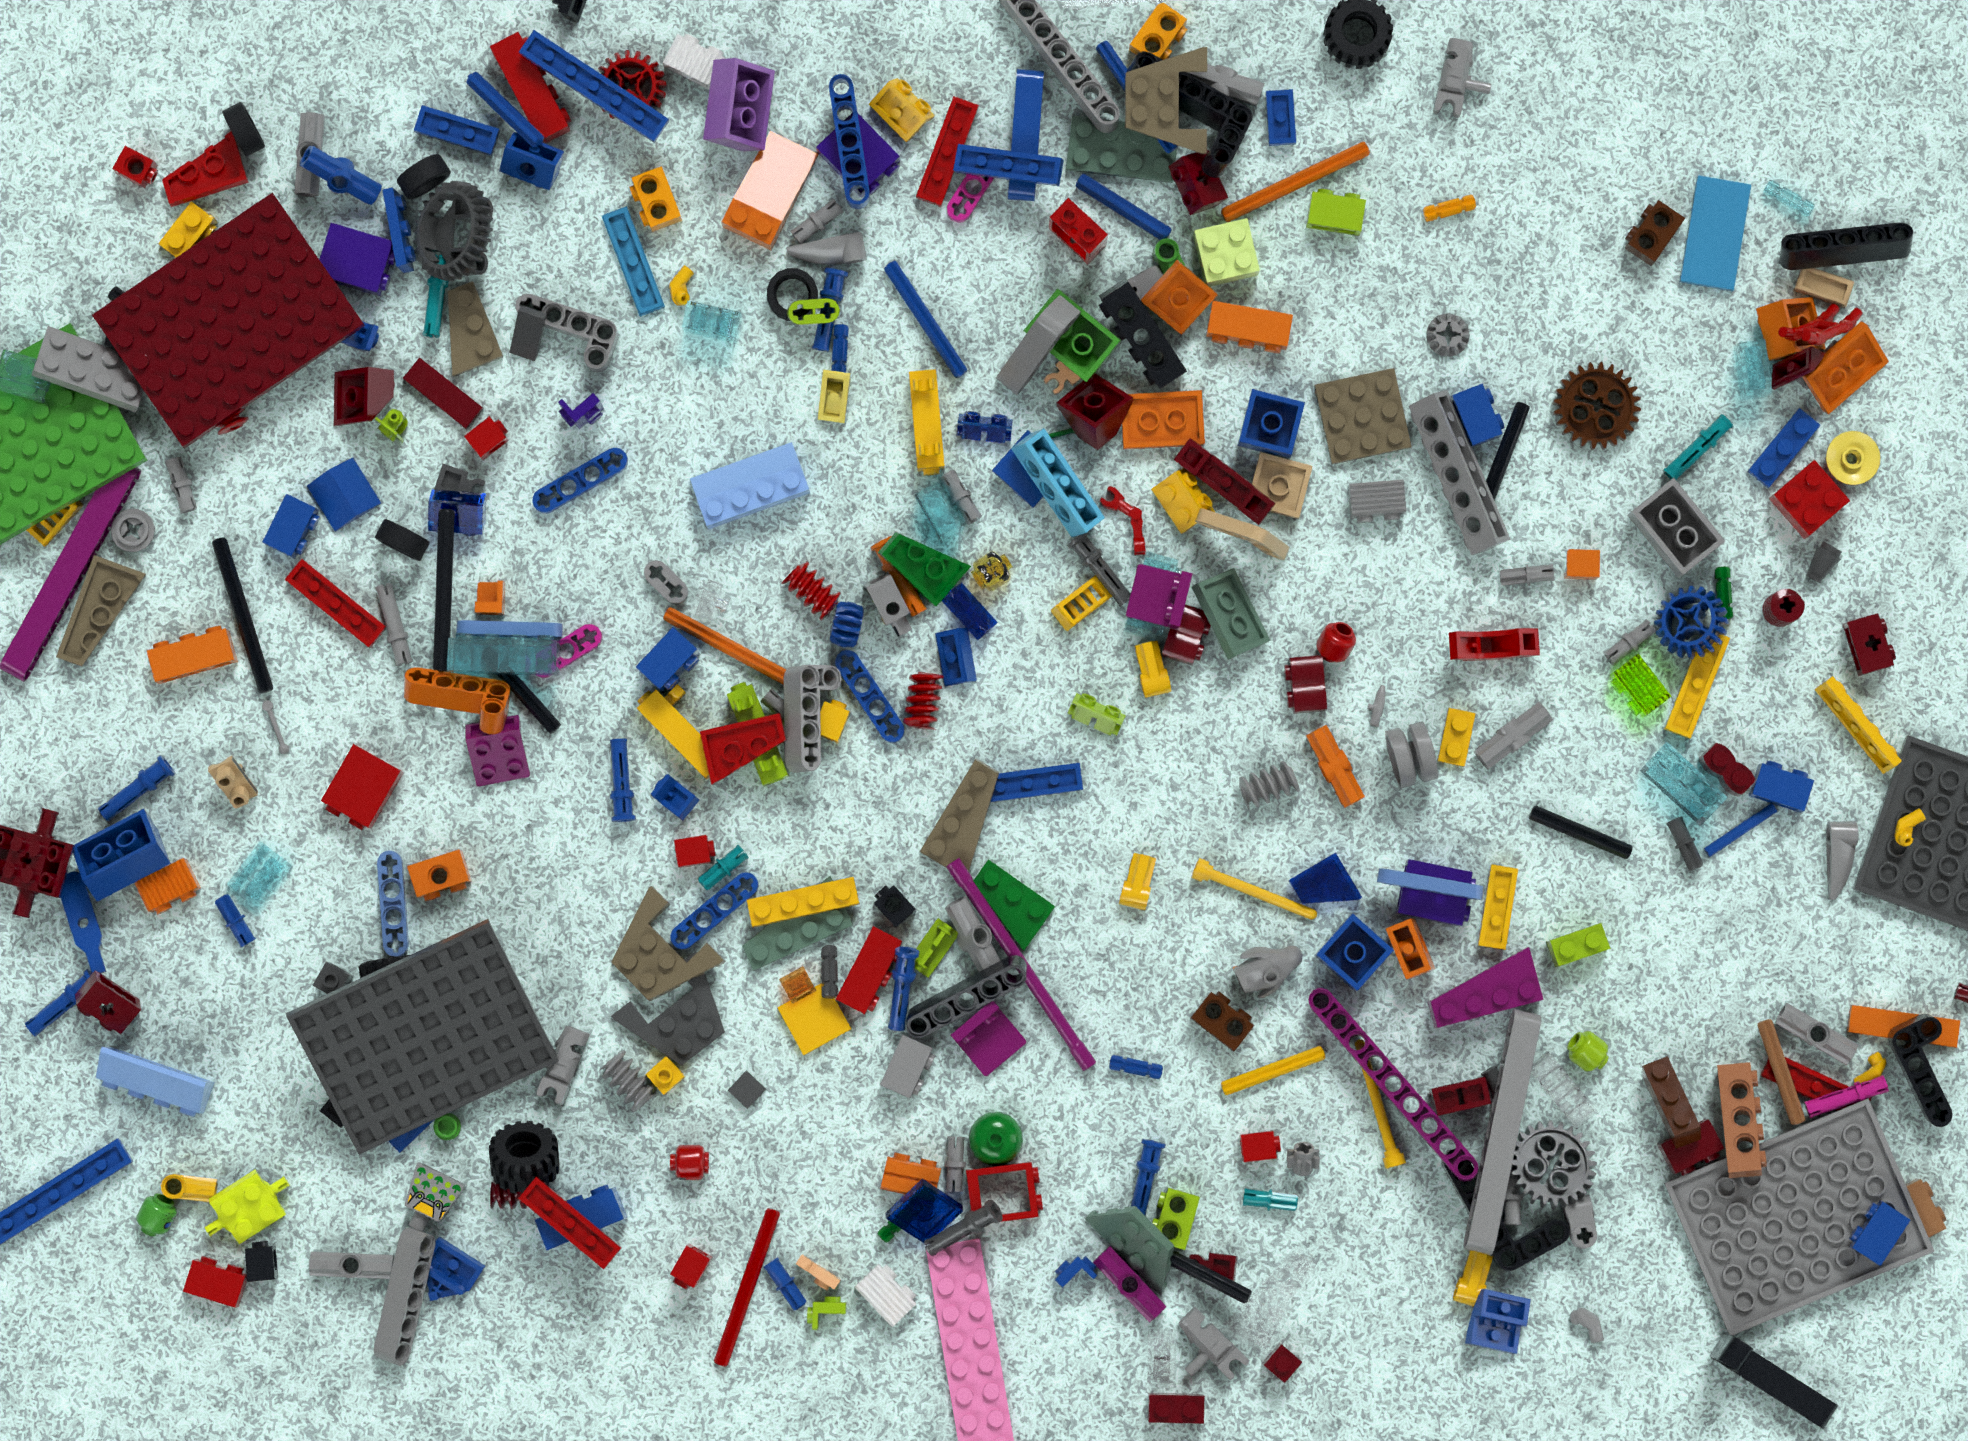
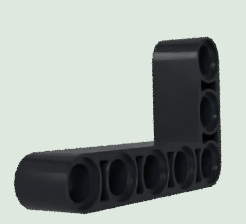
M1142 51L1136 55L1127 72L1162 61L1163 59L1150 52ZM1179 72V110L1217 131L1201 166L1206 175L1218 178L1223 175L1232 162L1252 121V112L1247 106L1190 74Z
M1449 1149L1444 1154L1450 1155L1455 1149ZM1441 1160L1443 1169L1469 1214L1474 1190L1471 1193L1463 1192L1461 1189L1462 1181ZM1463 1161L1460 1167H1458V1171L1460 1174L1468 1176L1472 1174L1474 1168L1471 1162ZM1477 1176L1473 1179V1181H1474L1475 1184H1476ZM1501 1219L1499 1225L1501 1237L1496 1241L1491 1256H1493V1260L1499 1268L1506 1271L1516 1270L1567 1241L1570 1235L1569 1227L1562 1220L1552 1219L1513 1240ZM1559 1224L1562 1227L1563 1233L1559 1239L1554 1240L1550 1237L1549 1229L1552 1225ZM1531 1237L1536 1238L1539 1243L1538 1249L1533 1253H1529L1525 1248L1526 1240ZM1507 1250L1512 1251L1515 1256L1514 1262L1509 1266H1505L1501 1261L1502 1253Z
M1723 1333L1710 1354L1712 1359L1717 1362L1719 1361L1726 1368L1742 1376L1751 1384L1822 1429L1825 1428L1838 1407L1837 1404L1754 1352L1751 1346L1733 1335Z

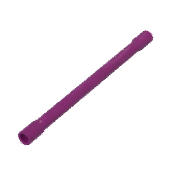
M957 858L946 866L947 870L958 886L963 889L1008 957L1018 955L1025 960L1027 964L1026 985L1069 1047L1070 1053L1082 1071L1090 1068L1096 1063L1095 1059L1085 1044L1078 1038L974 883L971 874L961 859Z

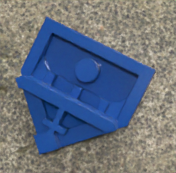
M440 1236L435 1241V1249L427 1279L430 1301L457 1294L462 1295L466 1291H470L485 1268L484 1264Z

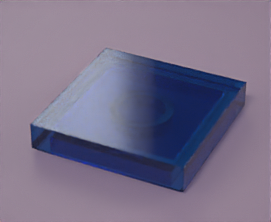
M922 1178L885 1215L887 1220L924 1243L926 1239L943 1231L964 1210L961 1203Z

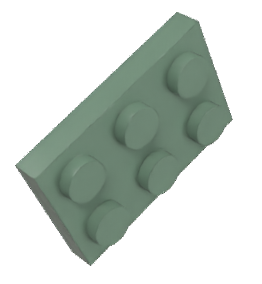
M1234 568L1192 586L1228 660L1271 641Z

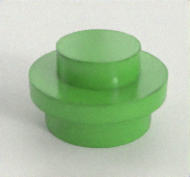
M447 1113L435 1119L433 1125L434 1132L442 1140H452L459 1135L461 1122L456 1115Z

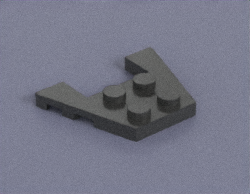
M695 951L693 954L687 957L685 961L688 962L697 953V951ZM706 974L689 980L688 982L693 987V990L650 1023H647L631 1001L611 1016L613 1020L681 1066L725 1033Z

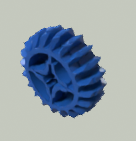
M1689 586L1687 593L1681 587L1678 589V596H1675L1672 592L1669 593L1671 601L1669 603L1665 600L1661 601L1665 609L1656 610V614L1661 619L1654 621L1656 627H1659L1656 635L1663 637L1660 643L1664 647L1668 646L1667 650L1671 654L1677 651V656L1683 658L1687 653L1689 659H1694L1696 652L1700 657H1704V649L1706 648L1710 652H1714L1712 644L1714 642L1719 645L1722 644V640L1718 637L1719 634H1727V631L1721 626L1729 624V620L1723 617L1727 614V610L1725 607H1721L1723 604L1720 598L1715 599V594L1712 591L1706 593L1704 587H1700L1696 592L1694 586ZM1698 603L1697 605L1694 604L1691 609H1688V610H1682V609H1681L1682 607H1684V606H1686V605H1688V604ZM1708 609L1711 612L1709 629L1704 626V619L1707 616L1706 611ZM1674 616H1676L1679 619V625L1676 629L1677 633L1675 634V636H1673L1672 633V621ZM1683 617L1687 618L1688 620H1695L1700 628H1698L1695 625H1688L1687 621ZM1693 635L1702 636L1697 640L1685 642V640H1689Z

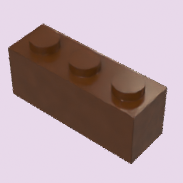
M1668 1056L1643 1065V1080L1675 1149L1700 1140L1701 1126Z

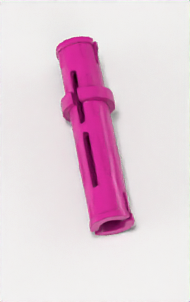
M1882 1075L1862 1083L1859 1081L1854 1082L1853 1086L1805 1101L1804 1103L1809 1117L1813 1118L1820 1114L1866 1100L1867 1098L1887 1093L1889 1089Z

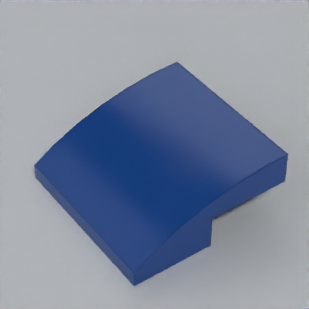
M1027 430L1022 435V437L1015 443V445L1022 439H1024L1026 436H1028L1031 432ZM1012 449L992 469L995 475L1012 488L1032 508L1044 497Z
M1481 1289L1471 1314L1465 1344L1509 1354H1517L1521 1327L1527 1326L1531 1299Z

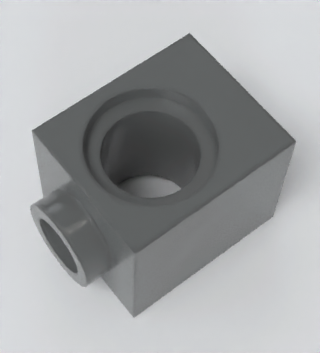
M325 962L312 986L328 994L349 984L353 975L331 962Z

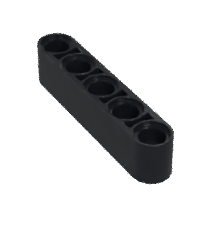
M1889 223L1789 234L1783 237L1781 241L1779 263L1787 270H1801L1906 258L1911 252L1913 229L1906 223Z
M1018 955L1009 956L913 1006L907 1014V1032L915 1038L925 1037L1019 988L1026 981L1027 964L1025 960ZM1011 968H1017L1021 973L1011 975L1007 971ZM990 980L996 982L997 985L989 988L983 983ZM963 993H969L973 996V998L970 1000H964L960 997V995ZM942 1005L950 1010L943 1013L939 1012L936 1008ZM921 1018L925 1023L917 1025L912 1020Z

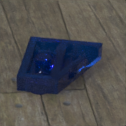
M1336 853L1288 880L1302 904L1355 901L1362 898Z

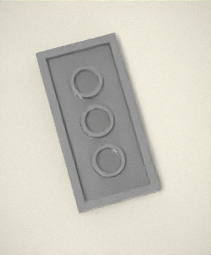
M47 327L31 376L136 413L144 390L116 350L59 329Z

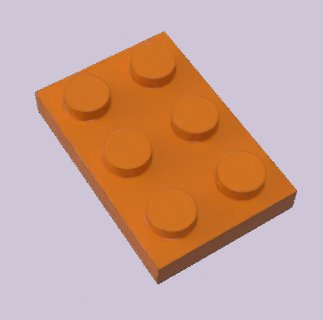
M1861 321L1825 352L1824 357L1814 371L1802 377L1821 409L1825 413L1830 414L1889 361L1868 325Z
M1202 390L1129 394L1133 397V403L1122 423L1123 450L1183 447L1189 438L1201 446L1205 445Z

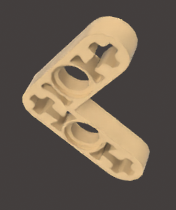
M1200 508L1195 522L1207 528L1246 540L1265 554L1280 560H1285L1290 548L1261 527Z

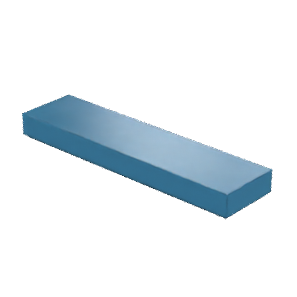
M627 206L602 215L639 316L641 317L665 308Z

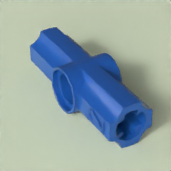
M309 146L300 160L301 167L326 180L329 189L335 193L342 194L347 192L364 203L372 205L381 192L382 185L356 171L353 162L347 158H334L314 146Z

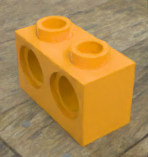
M1160 1L1130 43L1129 50L1137 55L1142 51H1147L1145 45L1153 41L1160 46V49L1152 54L1163 60L1168 59L1172 53V50L1169 48L1176 40L1179 43L1188 31L1185 28L1187 19ZM1164 20H1171L1174 22L1175 28L1171 31H1166L1161 27L1160 23Z
M662 166L631 177L634 185L629 188L634 201L640 200L643 210L639 211L644 227L650 225L652 232L682 221ZM647 182H654L657 185V189L651 194L644 193L642 188ZM656 207H663L667 210L663 218L656 219L652 216V212Z

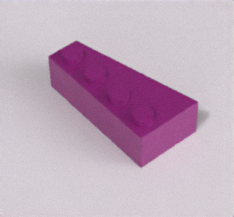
M1526 947L1428 1001L1434 1028L1544 1000L1530 948Z

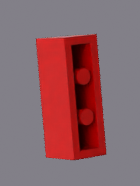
M873 926L836 1000L863 1014H866L867 1010L873 1012L880 997L876 996L880 985L884 988L886 987L892 975L888 970L892 962H896L897 959L895 949L901 947L903 941Z

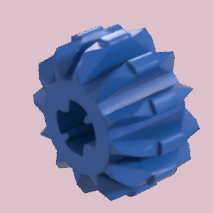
M841 601L837 604L830 632L831 643L845 648L854 647L857 644L864 615V609L861 605L849 601Z

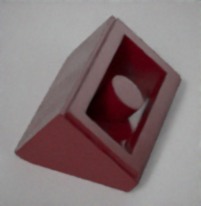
M1810 346L1773 364L1772 389L1775 390L1814 371L1825 353Z

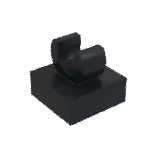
M552 0V3L558 5V12L564 17L578 23L587 0Z

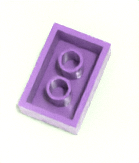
M738 58L713 60L703 140L743 152L765 150L775 70Z

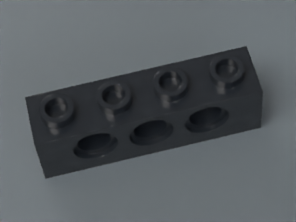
M1126 278L1099 295L1102 301L1098 305L1107 319L1112 316L1117 324L1113 329L1121 341L1124 339L1128 340L1132 346L1128 351L1136 363L1142 361L1146 370L1143 371V374L1151 386L1156 383L1159 389L1187 372L1185 366ZM1125 306L1133 309V314L1128 319L1119 317L1120 309ZM1138 329L1148 331L1147 338L1143 341L1134 340V333ZM1154 351H1159L1163 355L1161 361L1155 364L1148 361L1149 355Z

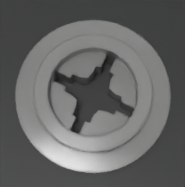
M1451 313L1438 315L1428 325L1426 332L1428 345L1435 353L1441 356L1450 357L1461 353L1466 348L1470 338L1468 324L1460 316ZM1448 324H1450L1451 332L1460 334V336L1451 338L1449 346H1447L1446 338L1437 334L1445 332Z
M124 510L112 522L111 535L113 541L124 551L137 552L146 549L150 542L154 540V523L152 518L142 510ZM127 521L134 526L143 524L138 529L139 540L133 535L126 536L129 532Z

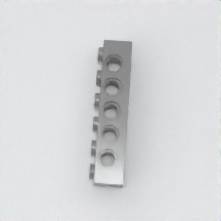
M1448 390L1433 393L1409 405L1411 418L1418 427L1422 437V444L1428 451L1432 461V468L1439 477L1443 487V494L1450 503L1454 520L1461 529L1464 536V544L1469 549L1471 555L1485 552L1511 540ZM1435 419L1438 423V428L1435 426ZM1445 444L1448 447V453L1446 452ZM1456 469L1459 473V478L1456 476ZM1466 494L1469 496V499H1470V502H1469V503H1468V501H1467V499H1466ZM1477 519L1480 522V528L1477 525Z

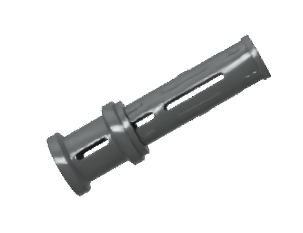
M1088 533L1079 535L1067 545L1068 548H1073L1082 560L1081 564L1083 567L1087 568L1089 566L1102 585L1119 604V607H1121L1130 599L1131 593L1101 557L1103 551L1094 546L1087 537Z
M988 1200L978 1210H970L966 1213L964 1219L926 1239L924 1244L928 1245L925 1246L927 1252L934 1256L972 1233L980 1234L988 1225L1001 1222L1003 1217L999 1206L993 1200Z

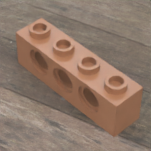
M1750 1062L1717 1065L1729 1178L1762 1176L1761 1167H1767L1765 1150L1760 1151L1759 1140H1764L1763 1125L1757 1124L1756 1114L1761 1113L1760 1097H1754L1753 1087H1758L1757 1070H1751ZM1736 1088H1743L1747 1091V1095L1742 1099H1737L1733 1097L1732 1092ZM1738 1115H1747L1750 1118V1122L1744 1126L1736 1124L1734 1120ZM1743 1141L1750 1142L1753 1145L1752 1150L1747 1153L1739 1151L1737 1147Z

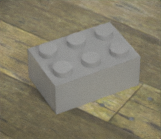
M1675 478L1671 479L1627 515L1678 579L1725 542L1723 537Z

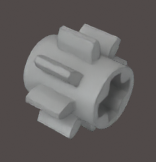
M1298 1142L1294 1145V1150L1287 1149V1168H1292L1296 1175L1307 1176L1312 1173L1313 1168L1319 1169V1149L1314 1150L1312 1144Z

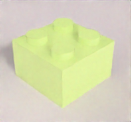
M1247 218L1194 230L1193 238L1204 282L1208 286H1216L1259 275L1260 269Z

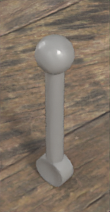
M268 700L264 701L262 708L267 711L280 745L279 752L287 754L289 746L284 743L272 711L273 703Z

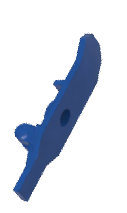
M76 871L67 873L60 898L75 944L86 953L92 973L95 970L99 973L107 972L100 951L102 933L87 887L80 873ZM88 919V925L85 928H81V920Z

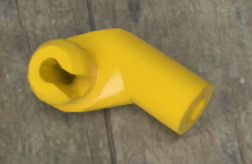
M685 265L669 283L671 299L678 306H684L690 300L686 283L694 275V272Z
M1920 808L1897 821L1894 837L1899 845L1907 847L1913 843V827L1926 820Z
M1875 1052L1868 1057L1871 1067L1853 1079L1854 1082L1859 1081L1862 1083L1882 1075L1887 1063L1886 1059L1882 1058L1880 1052Z

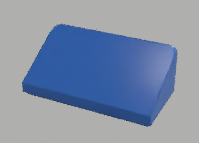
M956 628L935 633L942 675L944 676V686L977 681L968 628Z

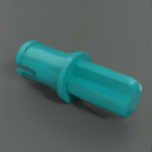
M737 845L722 859L719 860L717 858V863L699 876V883L704 889H711L726 875L730 877V872L748 859V855Z
M1247 1188L1244 1190L1243 1206L1267 1208V1211H1270V1208L1296 1211L1297 1195L1272 1192V1189H1269V1192Z

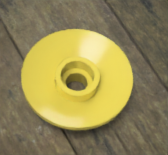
M1858 431L1844 432L1835 437L1827 448V468L1831 475L1841 483L1847 485L1863 484L1870 480L1879 468V448L1875 441L1867 434ZM1851 454L1856 457L1855 464L1847 462L1848 455Z

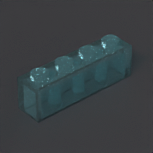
M456 633L455 638H448L447 671L463 674L559 676L560 642L553 640L554 636L537 635V640H527L526 635L519 634L510 635V639H499L498 634H483V638H472V634Z

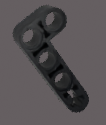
M1920 1014L1893 1027L1888 1033V1042L1924 1117L1934 1126L1943 1127L1952 1120V1109L1922 1049V1046L1939 1038L1942 1033V1026L1939 1020L1933 1016ZM1926 1021H1932V1031L1928 1034H1923L1921 1031L1922 1024ZM1901 1033H1907L1909 1037L1908 1042L1903 1046H1898L1896 1043L1897 1036ZM1918 1057L1920 1059L1919 1068L1913 1071L1909 1070L1908 1062L1912 1058ZM1925 1082H1931V1092L1927 1095H1921V1085ZM1934 1101L1935 1105L1942 1110L1939 1119L1933 1116L1936 1112L1933 1105L1929 1102Z

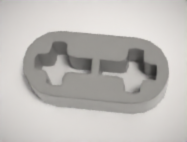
M655 560L646 565L644 569L646 580L668 602L677 605L687 599V586L666 564ZM652 567L656 569L659 567L663 568L661 573L666 578L664 582L657 577L653 580L650 578L652 575L650 569ZM670 582L676 588L679 585L682 586V597L678 598L675 596L670 598L671 591L666 585Z

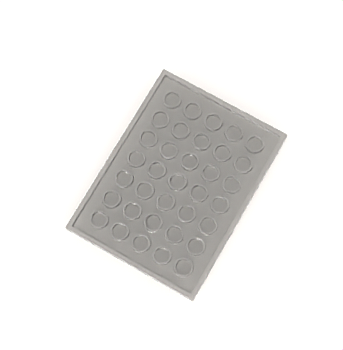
M1869 1098L1759 1143L1760 1151L1765 1150L1767 1167H1761L1762 1176L1729 1178L1727 1157L1664 1183L1727 1332L1730 1335L1745 1331L1935 1252ZM1753 1146L1746 1148L1741 1152L1747 1153L1752 1150ZM1879 1200L1911 1220L1881 1266L1851 1248L1850 1244L1852 1241L1849 1239L1857 1226L1862 1227L1867 1220L1864 1215L1873 1202L1877 1204Z

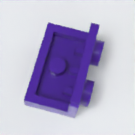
M594 393L574 410L563 399L558 402L561 407L558 412L570 427L576 425L581 429L587 423L590 425L594 424L603 415L601 411L604 407Z

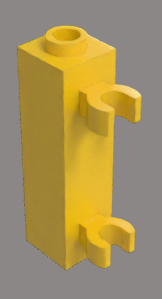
M936 369L910 371L909 379L918 472L923 471L925 476L940 474L939 470L945 469Z
M678 684L665 697L657 690L653 693L648 690L637 701L640 704L637 710L707 780L710 776L701 735L673 707L686 692Z

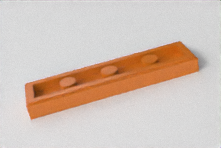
M1850 1005L1847 1032L1888 1038V1033L1893 1027L1919 1014ZM1934 1017L1941 1023L1942 1033L1939 1038L1928 1044L1957 1048L1960 1020ZM1926 1021L1922 1024L1921 1031L1923 1034H1928L1932 1031L1933 1022ZM1901 1033L1896 1039L1908 1041L1909 1037L1907 1033Z

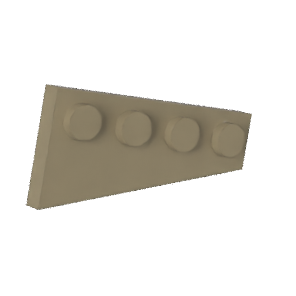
M94 555L56 657L82 667L146 574Z
M977 758L974 760L921 848V853L945 868L948 864L960 858L967 870L970 871L1000 772Z

